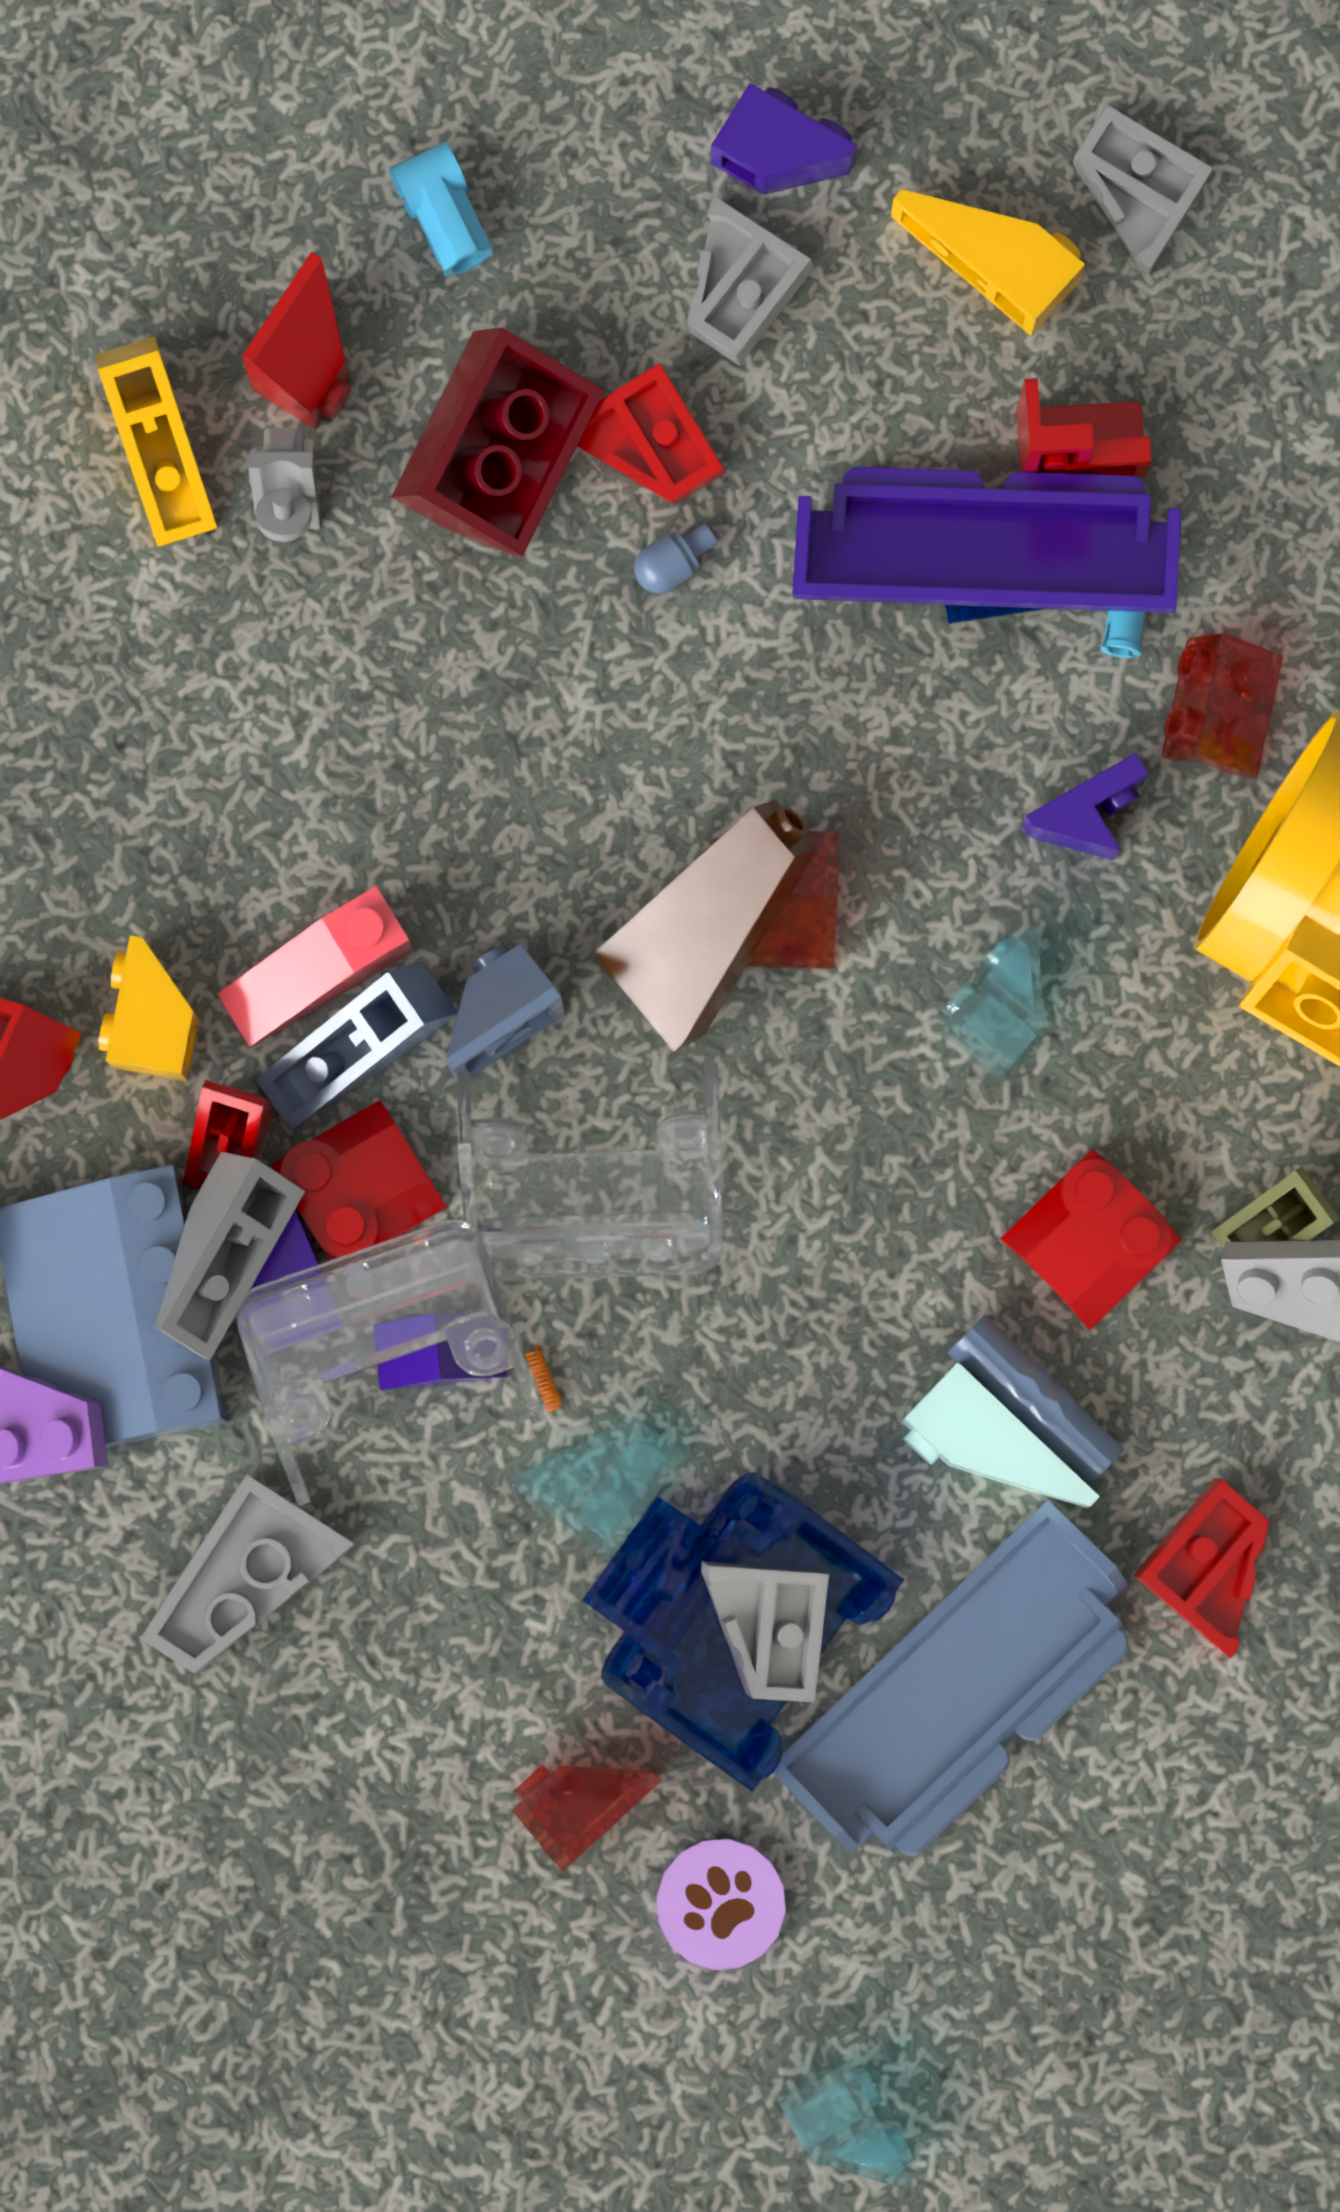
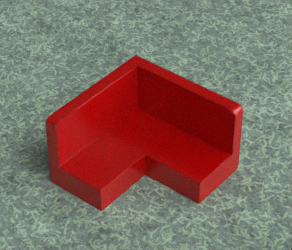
M1024 378L1016 409L1020 472L1146 476L1152 461L1150 436L1144 437L1142 406L1139 402L1040 407L1038 378Z

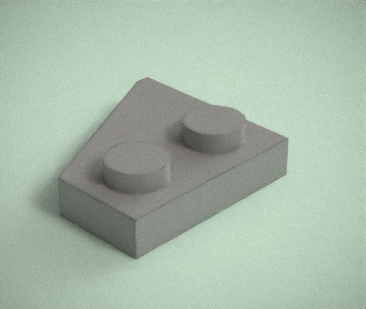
M1109 105L1105 106L1073 159L1074 167L1139 269L1148 275L1213 171L1211 166Z

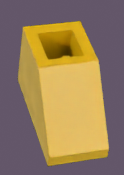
M130 935L127 952L118 950L114 958L111 988L119 989L115 1014L107 1012L104 1014L99 1035V1050L107 1051L106 1061L114 1069L188 1082L199 1018L144 939Z

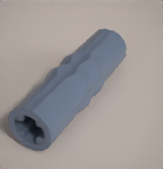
M986 1314L947 1352L1088 1486L1123 1452L1124 1448L1074 1400L1070 1393L1057 1384L1042 1366L1032 1360Z

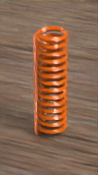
M534 1346L535 1351L525 1353L524 1355L527 1357L536 1354L526 1358L527 1361L538 1358L528 1362V1365H532L529 1369H534L531 1371L534 1374V1378L545 1375L535 1379V1382L547 1379L536 1384V1386H541L538 1390H543L540 1392L543 1395L542 1399H545L543 1403L556 1400L545 1405V1407H550L547 1411L559 1409V1406L563 1404V1401H561L562 1397L559 1396L560 1393L555 1388V1380L552 1379L553 1376L548 1371L549 1367H546L548 1363L545 1362L546 1359L541 1354V1346Z

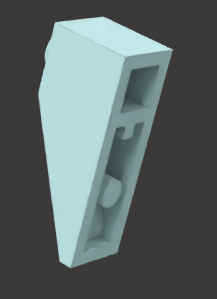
M958 1362L902 1421L911 1430L903 1439L930 1465L940 1458L950 1467L1083 1508L1090 1507L1100 1497Z

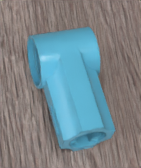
M446 142L389 167L391 178L400 198H405L406 200L403 204L411 219L417 218L426 236L427 243L445 277L470 270L493 255L492 246L466 195L469 193L462 171Z

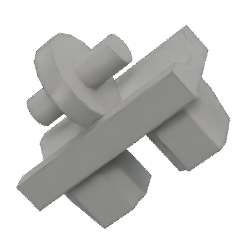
M265 429L263 451H249L248 463L257 529H260L266 537L280 542L292 541L304 535L308 529H320L321 511L313 452H304L302 429Z

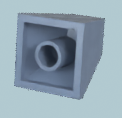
M518 944L510 951H507L504 945L497 946L480 957L472 965L476 973L466 981L446 1057L451 1073L459 1085L565 1015L561 995L521 944Z

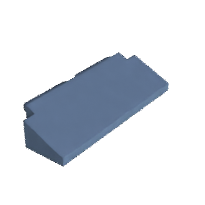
M1047 1500L792 1744L769 1769L850 1855L872 1834H875L893 1854L898 1849L908 1856L920 1854L1007 1770L1010 1758L1004 1747L1017 1734L1027 1741H1034L1042 1737L1126 1655L1128 1641L1123 1634L1126 1629L1108 1607L1129 1588L1128 1583L1118 1567Z

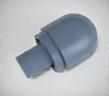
M705 523L683 538L677 531L670 535L665 534L642 549L637 555L634 563L635 578L640 586L648 592L656 594L667 593L694 576L693 572L700 568L697 558L718 545V542Z

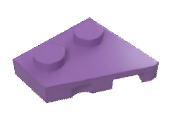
M0 1363V1484L108 1467L101 1402L78 1393L64 1392L59 1390L53 1383L37 1377L23 1376L3 1368L4 1364Z

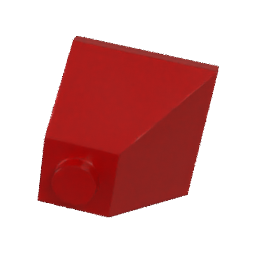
M311 252L242 355V359L253 391L314 429L318 427L325 415L331 419L338 415L350 395L351 386L346 384L349 380V373L323 260Z
M1 998L0 1120L57 1092L63 1076L69 1071L73 1063L74 1050L82 1034L25 1005Z

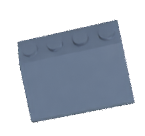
M173 1165L111 1177L0 1207V1258L22 1375L40 1378L55 1384L59 1390L64 1392L78 1393L101 1402L106 1447L228 1423L215 1353L211 1360L204 1359L155 1328L188 1215L181 1173Z

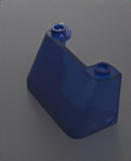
M748 1472L736 1479L723 1493L612 1647L601 1669V1679L606 1686L643 1714L753 1792L761 1780L768 1778L776 1770L781 1761L782 1749L780 1747L782 1735L771 1724L788 1701L752 1699L745 1693L701 1572L702 1561L821 1569L827 1572L829 1580L820 1656L846 1620L855 1625H863L870 1621H878L884 1617L895 1601V1592L905 1579L796 1496L755 1472Z

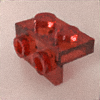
M1226 633L1189 638L1186 641L1185 649L1177 665L1178 681L1172 708L1164 725L1165 740L1162 757L1173 762L1195 760L1239 777H1258L1283 655Z

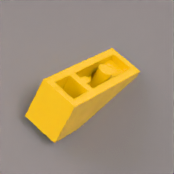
M901 189L893 198L891 217L1030 336L1036 332L1081 281L1085 264L1080 260L1081 253L1071 240L1057 231L1050 235L1036 223Z
M149 337L96 354L98 372L157 547L216 529L217 525L156 337Z

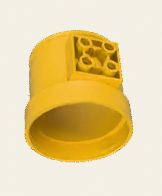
M1340 709L1334 711L1317 731L1274 794L1217 891L1193 944V948L1251 982L1239 1004L1240 1008L1340 1066Z

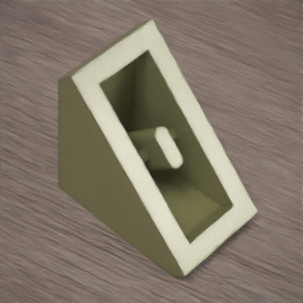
M1301 1166L1219 1225L1211 1233L1223 1249L1225 1242L1310 1241L1340 1218Z

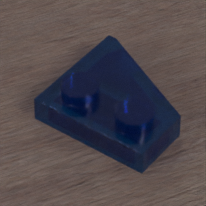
M657 1496L582 1601L659 1656L665 1649L706 1529Z

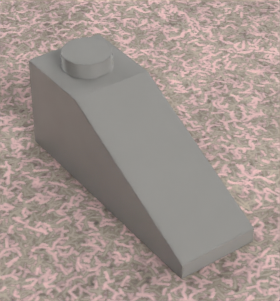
M221 1152L189 1208L155 1328L202 1358L211 1360L305 1191L257 1159Z

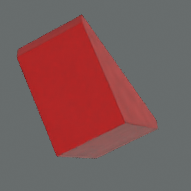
M205 1080L201 1088L183 1184L200 1189L221 1152L258 1160L274 1113V1108L269 1101L253 1094Z

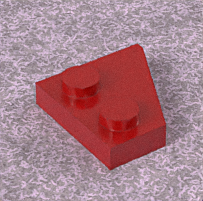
M660 363L601 399L577 445L673 506L727 473Z
M1215 1478L1133 1576L1223 1655L1232 1658L1238 1651L1240 1639L1236 1637L1245 1601H1250L1256 1578L1254 1565L1256 1557L1263 1550L1270 1521L1224 1480Z

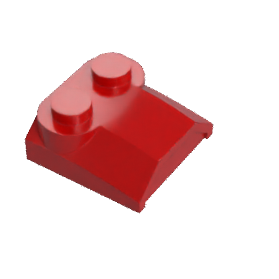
M381 1100L352 1115L314 1139L295 1145L283 1158L271 1164L275 1172L305 1191L296 1208L338 1275L447 1208Z
M1093 1149L1072 1167L1052 1189L1000 1238L1007 1247L1022 1258L1055 1291L1089 1331L1182 1241L1164 1216L1117 1168Z

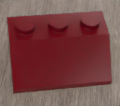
M503 327L473 331L391 497L445 529L514 556L523 557L604 389Z

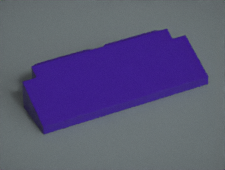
M853 467L845 473L842 484H835L833 511L815 510L811 496L798 497L792 595L794 599L1176 613L1182 527L1181 509L1168 508V522H1150L1151 494H1145L1144 484L1135 476L1015 472L1006 477L1003 482V489H984L982 477L977 472L971 470Z

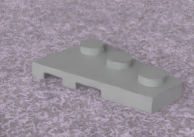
M246 1474L140 1639L194 1674H197L357 1544Z

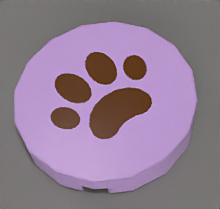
M731 1839L703 1840L680 1852L664 1871L656 1896L658 1923L670 1946L690 1963L712 1970L740 1968L761 1957L779 1936L786 1913L784 1886L772 1862L753 1846Z

